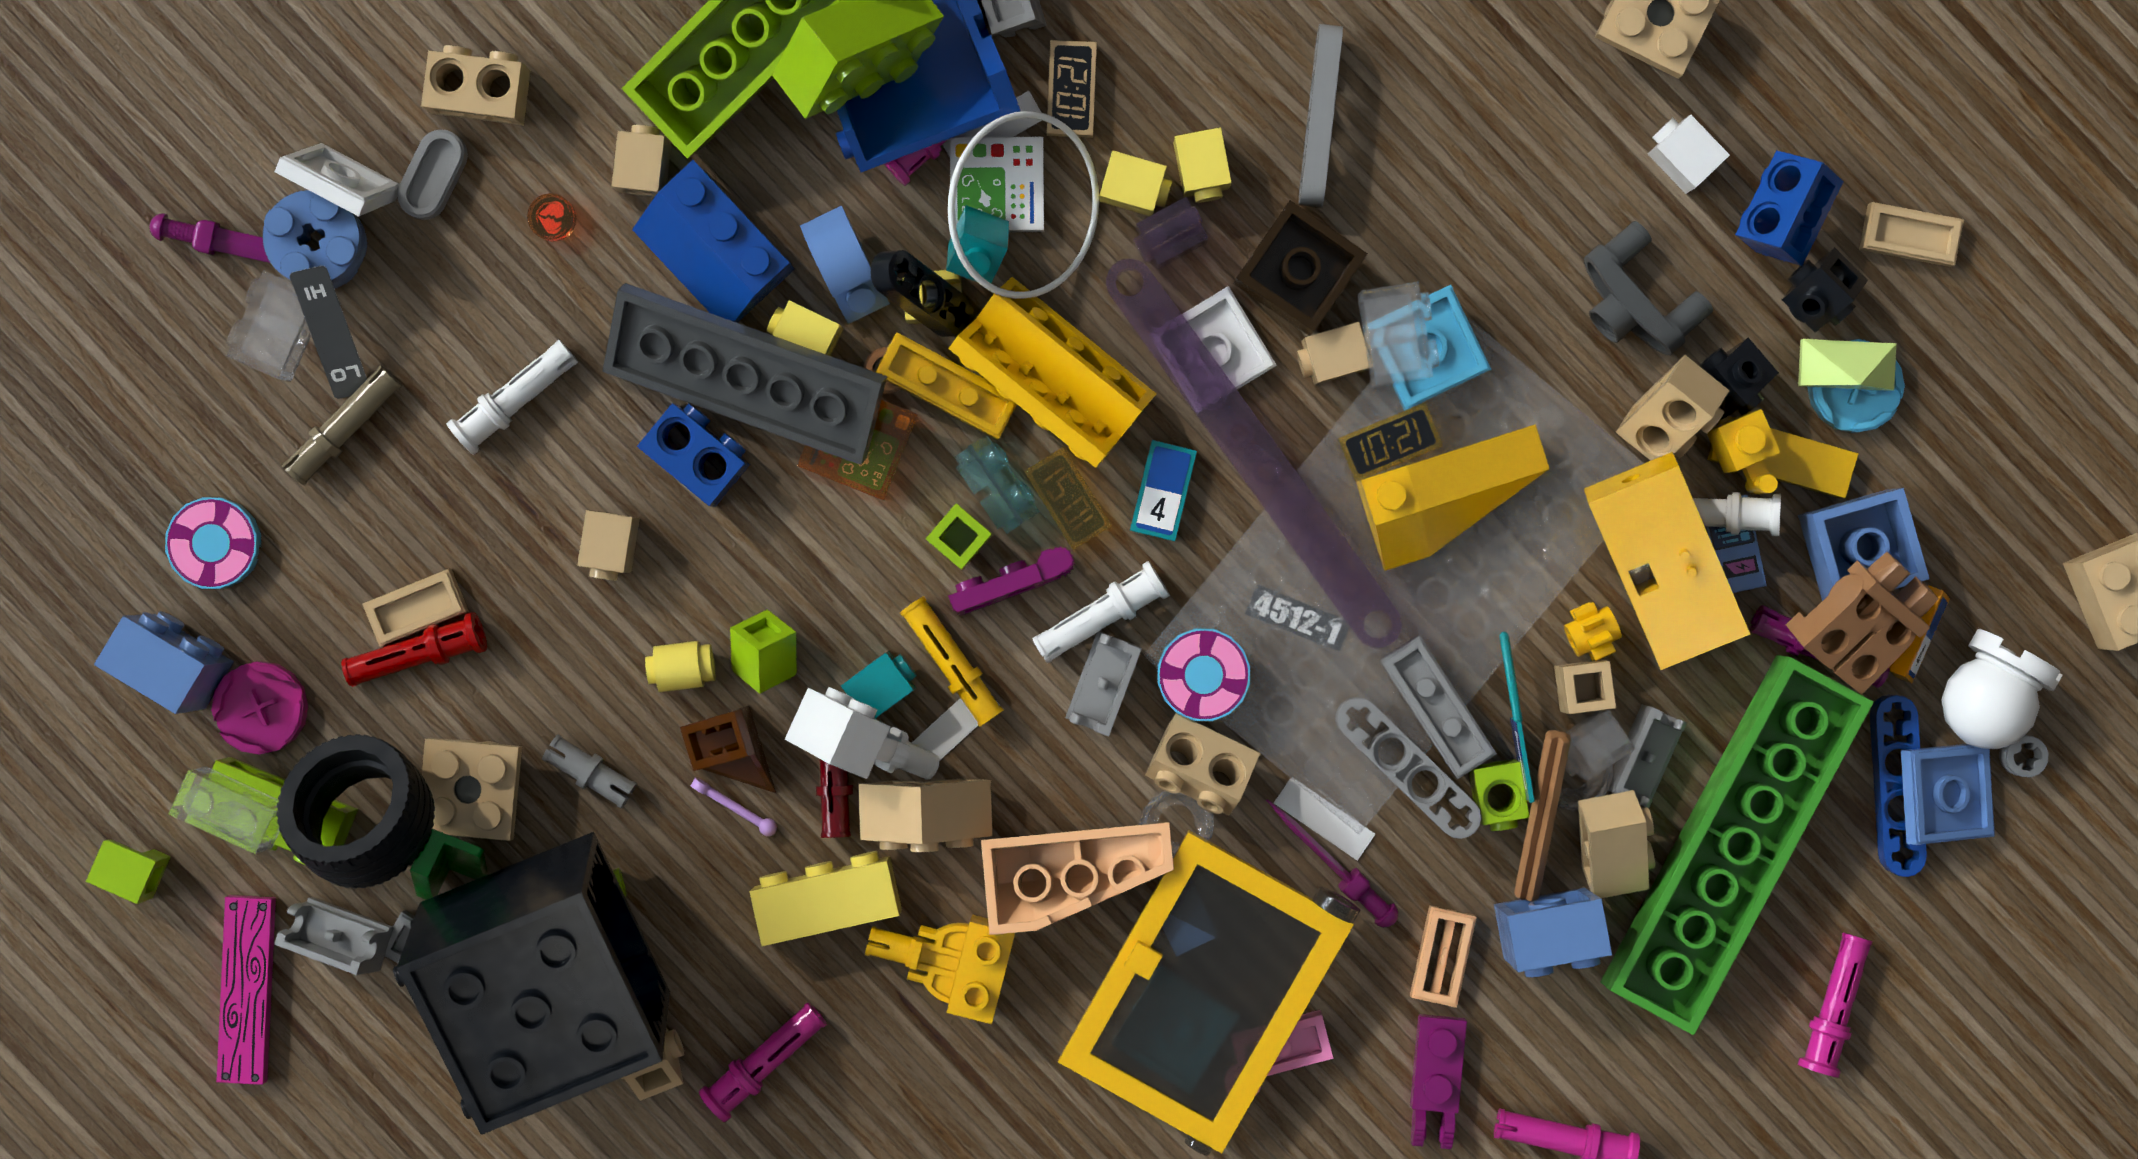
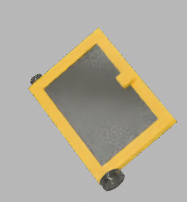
M1188 830L1173 856L1174 870L1163 874L1060 1055L1058 1063L1187 1134L1185 1143L1196 1152L1208 1156L1212 1149L1221 1154L1223 1153L1354 926V921L1361 910L1345 897L1321 886L1312 899Z

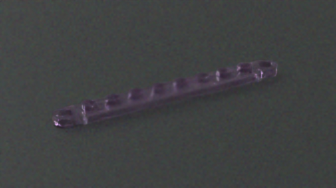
M1123 259L1115 263L1109 270L1106 278V286L1110 297L1335 608L1363 644L1373 648H1382L1392 644L1398 638L1402 627L1401 617L1397 609L1149 268L1143 262L1136 259ZM1127 270L1138 272L1144 281L1141 291L1133 296L1123 295L1116 287L1118 276ZM1382 611L1389 616L1391 628L1384 637L1373 638L1366 633L1364 620L1370 612Z

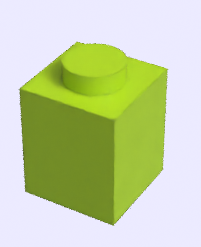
M956 503L926 537V540L958 568L964 570L994 534Z

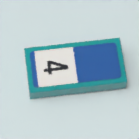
M1151 441L1130 531L1175 542L1196 458V450L1159 441Z

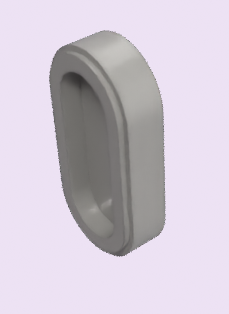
M434 130L423 137L398 187V202L407 214L417 219L428 220L438 216L444 210L468 159L467 147L460 137L448 130Z

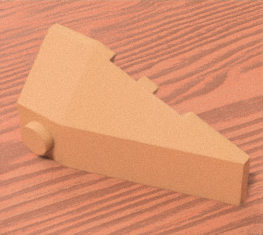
M1170 823L981 840L989 935L1037 931L1174 870Z

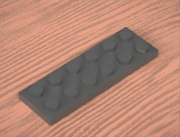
M627 283L623 284L617 292L602 371L860 465L863 464L868 456L887 380L885 375Z

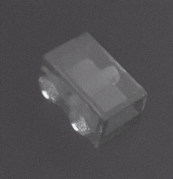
M263 270L261 277L255 278L247 291L246 303L249 305L242 321H236L229 332L227 345L230 348L226 357L276 379L291 382L310 340L311 333L292 282Z
M1419 282L1362 290L1357 296L1372 388L1432 378V368L1439 367V355L1435 339L1428 340L1425 321L1432 320L1428 292L1420 293Z
M209 767L197 768L187 772L168 813L175 818L254 854L271 849L280 832L279 825L277 824L278 817L276 816L278 799Z

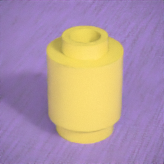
M699 641L654 646L653 656L645 657L648 683L657 684L659 692L704 687L705 682L715 681L716 678L711 644L700 645Z

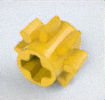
M1588 602L1570 611L1574 621L1565 624L1564 631L1573 651L1578 657L1588 653L1592 661H1597L1616 652L1612 642L1622 638V634L1617 620L1608 606L1597 610L1594 602Z

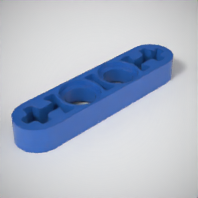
M1888 694L1878 698L1870 710L1878 857L1885 870L1898 876L1909 877L1916 875L1924 867L1927 857L1926 844H1906V834H1902L1904 848L1912 850V858L1905 859L1904 867H1902L1900 862L1892 860V852L1900 851V836L1889 835V829H1906L1905 820L1896 822L1891 819L1888 814V804L1894 797L1903 795L1902 774L1892 775L1887 771L1885 758L1894 749L1909 750L1920 748L1919 719L1917 708L1911 700L1904 696ZM1892 703L1895 704L1896 709L1904 711V719L1896 721V735H1907L1906 743L1900 741L1884 742V735L1894 737L1892 722L1884 721L1883 718L1884 712L1891 711Z

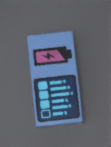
M1705 527L1733 593L1767 586L1755 531L1741 530L1738 535H1731V532H1726V527Z

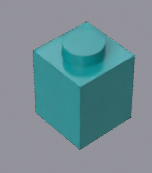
M966 205L956 225L959 241L973 268L985 280L992 283L1008 250L1009 221ZM950 238L946 271L976 281L961 263Z
M888 651L842 684L841 687L847 695L855 700L877 709L874 717L877 718L916 689L911 680L917 677V674L902 654L894 658L890 651Z

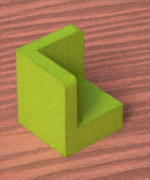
M768 609L730 627L732 671L759 694L796 675V631Z
M108 839L103 841L86 882L135 904H139L153 899L171 856L155 849L141 853Z

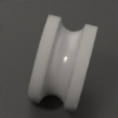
M2025 735L2017 743L2000 748L1999 753L2000 762L2005 770L2021 777L2039 775L2045 769L2049 756L2046 745L2040 739ZM2026 743L2024 748L2033 750L2034 758L2027 759L2026 767L2021 769L2023 763L2015 762L2014 754L2020 753L2022 749L2021 744Z

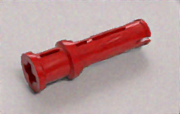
M475 612L465 614L464 620L442 627L438 624L430 625L421 636L387 645L351 658H344L341 661V666L346 682L349 686L354 687L360 683L397 673L430 661L434 664L444 665L449 663L451 657L473 650L477 654L485 652L487 650V640L479 617Z

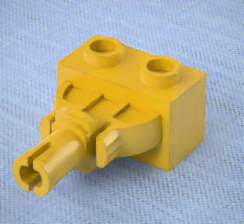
M976 915L971 916L969 924L951 923L938 929L921 925L918 937H910L872 926L868 939L870 941L866 946L865 955L905 964L906 967L910 968L907 980L923 983L935 998L948 1003L946 1013L992 1024L1015 933L989 935L988 918Z

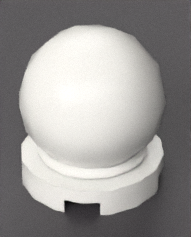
M1977 629L1968 647L1976 652L1975 657L1977 659L1962 664L1948 679L1941 699L1946 723L1966 744L1983 749H2000L2019 742L2034 726L2040 708L2037 691H2040L2042 688L2054 691L2063 675L2060 674V670L2024 650L2020 658L2015 656L2013 651L2001 645L2004 640L2003 638L1985 630Z

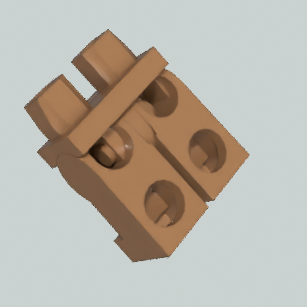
M1889 552L1882 555L1868 569L1857 560L1847 570L1850 574L1838 580L1831 588L1829 595L1806 617L1798 612L1786 624L1807 651L1830 670L1832 669L1836 675L1861 695L1911 645L1916 635L1921 638L1930 629L1921 617L1939 599L1916 576L1896 594L1893 590L1910 575V572Z

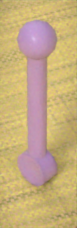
M695 777L690 785L696 791L709 796L758 826L762 835L767 837L776 833L777 824L773 819H762L713 789L699 778Z

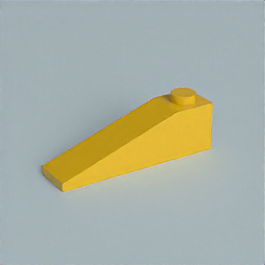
M1536 424L1356 481L1384 571L1430 557L1548 471L1550 468Z

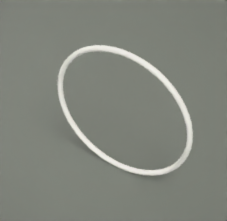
M1020 111L999 117L987 124L973 137L958 160L948 195V224L953 246L968 273L980 285L997 295L1014 299H1025L1045 294L1058 287L1072 275L1084 259L1097 226L1099 187L1092 159L1085 145L1075 132L1055 117L1036 111ZM1033 118L1046 121L1061 129L1070 137L1081 152L1091 180L1092 214L1084 244L1068 269L1053 282L1032 291L1015 292L989 283L970 264L957 234L955 197L964 164L980 140L991 130L1008 121Z

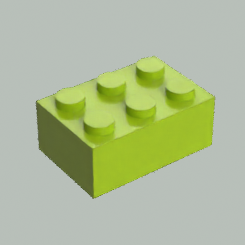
M842 0L802 17L772 76L805 119L822 111L826 114H831L841 108L847 100L856 96L867 98L879 90L882 85L894 80L896 83H901L911 77L918 69L916 62L922 52L935 41L934 32L944 15L932 0Z

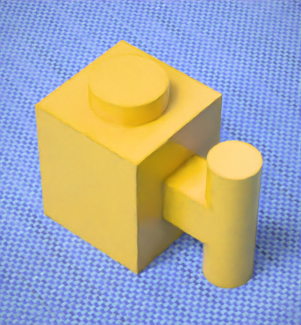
M1762 409L1733 418L1713 427L1707 433L1723 473L1736 472L1742 469L1747 480L1745 488L1752 495L1772 493L1776 490L1778 481L1773 475L1769 474L1764 459L1781 452Z

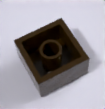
M1289 200L1233 284L1302 332L1311 336L1368 253Z

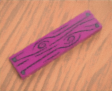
M238 895L225 897L216 1082L263 1085L268 1081L276 897Z

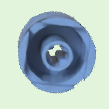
M309 190L295 192L280 200L268 211L264 219L263 246L265 253L273 267L289 280L292 272L325 266L335 289L349 282L358 272L366 254L367 237L361 221L355 214ZM315 231L321 236H325V238L319 240L320 249L316 251L306 245L311 240L310 234Z

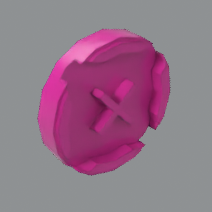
M258 661L241 665L222 678L214 691L211 711L213 719L217 722V726L221 731L219 733L228 744L241 752L260 755L281 750L298 737L306 724L308 702L305 689L294 673L279 664Z

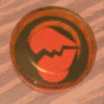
M553 193L537 197L529 206L527 221L533 233L551 242L567 238L573 232L577 220L572 204L564 197Z

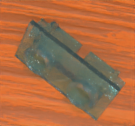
M988 436L967 446V449L954 457L959 463L956 469L974 494L986 486L992 491V494L980 501L997 529L1002 527L1005 533L1008 534L1023 522L1039 513L1034 504L1035 498L1032 491L1025 483L1018 481L1008 466L1009 461L1006 453L998 444L992 442Z

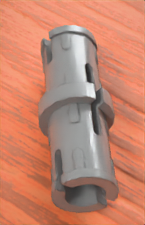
M559 734L552 740L550 746L565 754V758L552 749H546L542 757L543 761L552 764L575 778L577 786L582 789L588 786L616 804L620 809L626 804L629 797L614 789V785L627 794H632L637 786L636 782L627 779L604 765L602 757L597 754L591 757L563 739Z

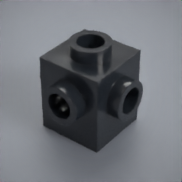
M1834 247L1817 263L1813 264L1808 259L1804 262L1803 266H1799L1791 274L1788 280L1793 285L1782 301L1789 307L1790 312L1797 320L1806 323L1814 332H1817L1829 321L1836 326L1853 311L1856 306L1852 302L1865 286L1868 279Z
M1749 337L1727 352L1722 347L1719 348L1699 365L1729 390L1719 407L1724 411L1720 420H1723L1737 410L1741 415L1750 412L1765 398L1760 391L1779 374Z

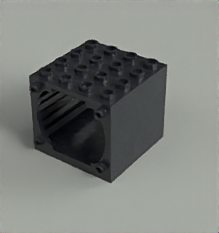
M594 832L420 902L415 918L410 922L411 929L398 965L394 967L393 973L399 986H406L462 1097L460 1104L467 1119L473 1118L481 1135L662 1062L670 990Z

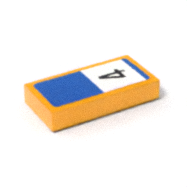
M1930 585L1928 587L1939 598L1929 611L1921 617L1930 629L1921 638L1916 635L1911 645L1889 667L1890 672L1895 677L1911 684L1915 679L1950 600L1943 590Z

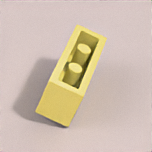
M873 851L850 857L852 865L833 868L832 861L805 867L806 875L788 879L787 871L760 877L761 885L755 886L749 892L761 946L899 916L902 907L890 856L879 858L878 852Z

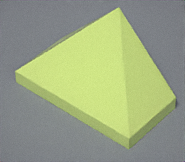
M1801 339L1798 386L1893 391L1897 343Z

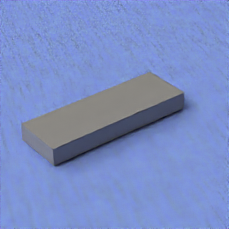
M1420 635L1379 660L1457 780L1497 754Z

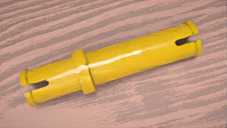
M924 596L900 612L901 616H904L927 652L951 685L948 686V689L952 695L955 693L959 695L978 722L979 727L1004 711L979 677L983 674L979 667H972L953 640L951 634L926 602Z

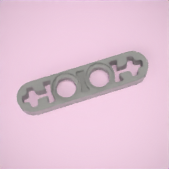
M1319 24L1298 205L1321 208L1323 206L1343 26Z
M1352 697L1340 704L1336 711L1335 719L1341 733L1443 832L1458 839L1467 838L1476 832L1481 821L1480 809L1476 803L1388 717L1365 698ZM1351 707L1358 711L1366 707L1369 712L1366 714L1365 719L1374 729L1377 730L1380 722H1383L1387 729L1374 736L1368 748L1362 744V741L1370 736L1358 726L1353 727L1351 730L1346 726L1350 721L1346 712ZM1392 737L1402 742L1404 755L1399 762L1390 765L1381 761L1378 755V748L1382 741ZM1424 770L1433 772L1438 781L1436 791L1428 797H1420L1412 789V779L1418 772ZM1448 787L1453 790L1454 794L1446 799L1458 809L1463 808L1465 805L1469 808L1465 815L1469 823L1464 828L1459 824L1450 828L1448 823L1452 817L1442 806L1439 805L1435 813L1429 808L1443 798Z

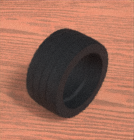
M347 735L322 743V745L315 747L314 750L309 751L304 758L300 759L299 763L289 772V776L285 779L283 787H281L276 816L278 817L279 831L292 853L312 872L340 887H351L354 889L359 887L366 888L368 886L373 887L377 884H383V882L389 881L393 877H397L399 873L404 872L420 856L419 854L424 850L425 844L429 841L428 838L431 836V830L434 826L435 806L433 795L420 771L398 749L373 736ZM384 777L392 779L391 803L377 826L366 836L347 845L323 846L321 841L323 819L332 802L348 787L365 779Z

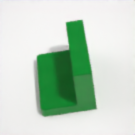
M435 829L431 830L432 833L428 838V843L425 844L424 850L414 860L410 869L416 896L426 900L438 895L449 870L475 880L488 874L482 848Z

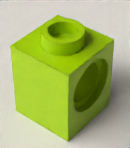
M1508 759L1484 763L1469 772L1473 801L1480 809V824L1490 825V831H1503L1517 828V820L1529 818L1521 763L1519 761ZM1506 784L1510 790L1509 802L1502 808H1492L1488 802L1489 791L1495 785Z

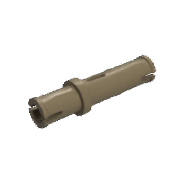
M379 365L377 370L320 428L314 426L309 431L311 437L282 464V467L297 482L305 485L331 456L337 458L343 452L341 446L371 418L397 389L402 387V384L388 370Z

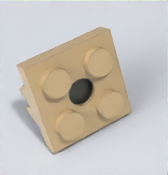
M1612 0L1604 12L1605 17L1595 38L1679 79L1683 76L1720 0Z
M426 738L422 776L428 784L434 799L435 819L433 820L434 826L432 829L451 836L513 840L522 746L504 745L491 741L477 742L469 739Z

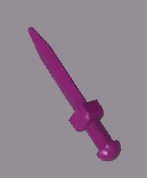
M165 213L154 216L150 221V232L159 241L166 237L192 243V247L198 252L214 255L215 251L270 263L264 250L262 237L220 228V223L208 220H200L196 225L168 219V214Z
M1266 800L1285 824L1343 879L1338 884L1339 889L1349 899L1353 901L1358 900L1376 918L1374 923L1377 926L1386 928L1392 926L1397 921L1398 909L1394 903L1388 905L1370 887V882L1358 868H1354L1349 873L1294 819L1271 801Z

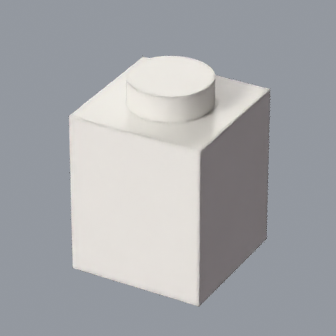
M1689 115L1680 123L1674 118L1669 120L1652 137L1658 144L1648 153L1685 194L1695 189L1730 156L1692 115Z

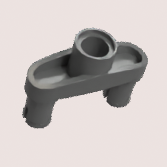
M1633 221L1605 246L1597 245L1584 257L1586 271L1603 298L1600 303L1589 311V316L1596 328L1608 340L1614 343H1618L1632 331L1656 351L1665 355H1672L1685 343V336L1714 310L1710 302L1697 291L1692 293L1667 316L1662 315L1623 270V266L1652 241L1647 230L1637 221Z

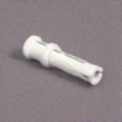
M557 340L545 353L526 366L502 388H499L492 395L489 393L486 395L482 394L477 398L478 404L459 420L451 419L446 424L458 441L472 455H475L479 451V444L499 428L502 430L510 426L509 423L512 421L510 418L512 415L552 384L560 375L576 365L578 361L560 340Z
M1733 492L1732 495L1728 494L1727 499L1693 498L1705 527H1726V532H1731V535H1738L1741 530L1770 531L1772 536H1779L1781 494H1773L1772 498L1742 497L1740 492Z
M1149 561L1142 564L1143 570L1120 584L1116 581L1109 584V588L1106 589L1107 593L1098 598V600L1083 607L1052 628L1033 637L1032 639L1042 657L1044 656V660L1047 663L1051 662L1063 652L1078 645L1121 618L1124 620L1128 618L1129 620L1136 617L1137 610L1158 597L1162 599L1169 597V592Z

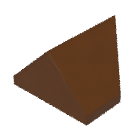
M750 706L680 727L693 771L703 769L776 793Z

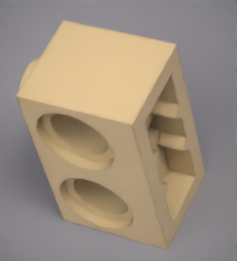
M445 45L443 52L428 50L421 107L436 115L524 126L531 70L522 62H518L517 55L506 52L491 51L489 58L472 56L471 49L459 46ZM461 70L464 79L460 88L452 92L446 91L444 87L446 76L452 71ZM500 76H508L510 79L508 92L501 97H492L490 93L492 82Z
M1684 355L1631 407L1616 433L1650 461L1670 452H1673L1680 459L1695 443L1697 439L1695 434L1700 429L1706 434L1721 419L1724 411L1719 407L1729 390Z
M1175 713L1162 736L1145 776L1153 779L1155 784L1164 791L1175 794L1182 793L1197 800V804L1208 812L1215 814L1224 813L1229 816L1240 802L1261 753ZM1177 751L1184 754L1189 761V765L1176 763L1172 759L1170 752ZM1218 771L1227 775L1231 785L1225 786L1218 783L1213 776V772Z

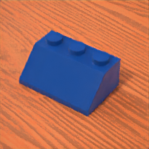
M694 160L689 162L656 194L632 229L709 313L736 323L745 317L795 270L792 264Z

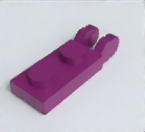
M1055 547L1054 550L1047 549L1042 551L1037 563L1027 566L1026 561L1021 560L1000 568L1001 576L987 582H983L981 576L963 581L955 585L957 593L948 596L953 611L956 615L963 616L1059 580L1061 576L1066 577L1067 574H1071V570H1074L1073 555H1071V551H1068L1066 547Z
M1419 1014L1410 1099V1107L1413 1109L1411 1146L1423 1147L1427 1133L1426 1111L1442 1112L1441 1126L1438 1133L1440 1148L1452 1149L1455 1113H1459L1467 1020L1465 1018Z

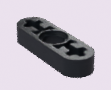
M904 250L882 251L874 257L871 264V279L876 290L938 336H958L974 321L973 306L968 297L909 252ZM922 283L925 285L927 293L924 306L920 301L919 295Z

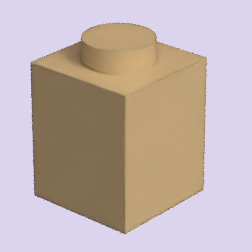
M632 125L631 132L618 131L611 187L619 193L655 197L667 184L671 142L665 136L659 135V128Z
M1359 322L1305 337L1301 341L1303 349L1297 351V358L1303 377L1312 376L1314 385L1363 372L1372 367Z
M586 510L577 566L589 567V577L617 581L618 572L631 573L640 518Z
M1594 660L1554 666L1560 712L1575 714L1616 708L1610 661Z

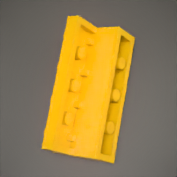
M1013 277L1000 287L1015 292L1030 291ZM994 293L977 318L956 337L948 348L959 357L965 367L978 372L996 387V390L1002 397L1009 401H1014L1032 416L1034 422L1039 427L1051 431L1069 446V449L1076 457L1088 461L1095 468L1106 458L1157 394L1037 296L1014 299Z

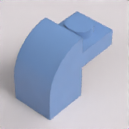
M842 206L800 225L822 277L848 324L890 304L888 299L878 292L872 283L871 264Z

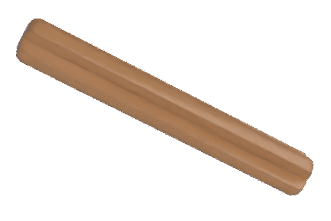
M1549 730L1545 734L1533 794L1535 802L1531 804L1514 891L1515 896L1521 900L1526 899L1533 902L1540 895L1570 748L1571 737L1566 732Z

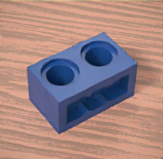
M1776 150L1769 166L1761 176L1760 185L1749 207L1742 214L1740 226L1735 235L1756 253L1803 266L1844 181L1823 162Z
M672 403L637 447L710 507H716L751 465L742 458V455L747 450L728 434L724 433L719 439L709 431L706 426L711 420L690 403L684 409ZM678 424H684L689 429L690 441L685 448L674 450L668 442L669 431ZM712 454H720L726 461V471L717 480L709 479L704 472V462Z

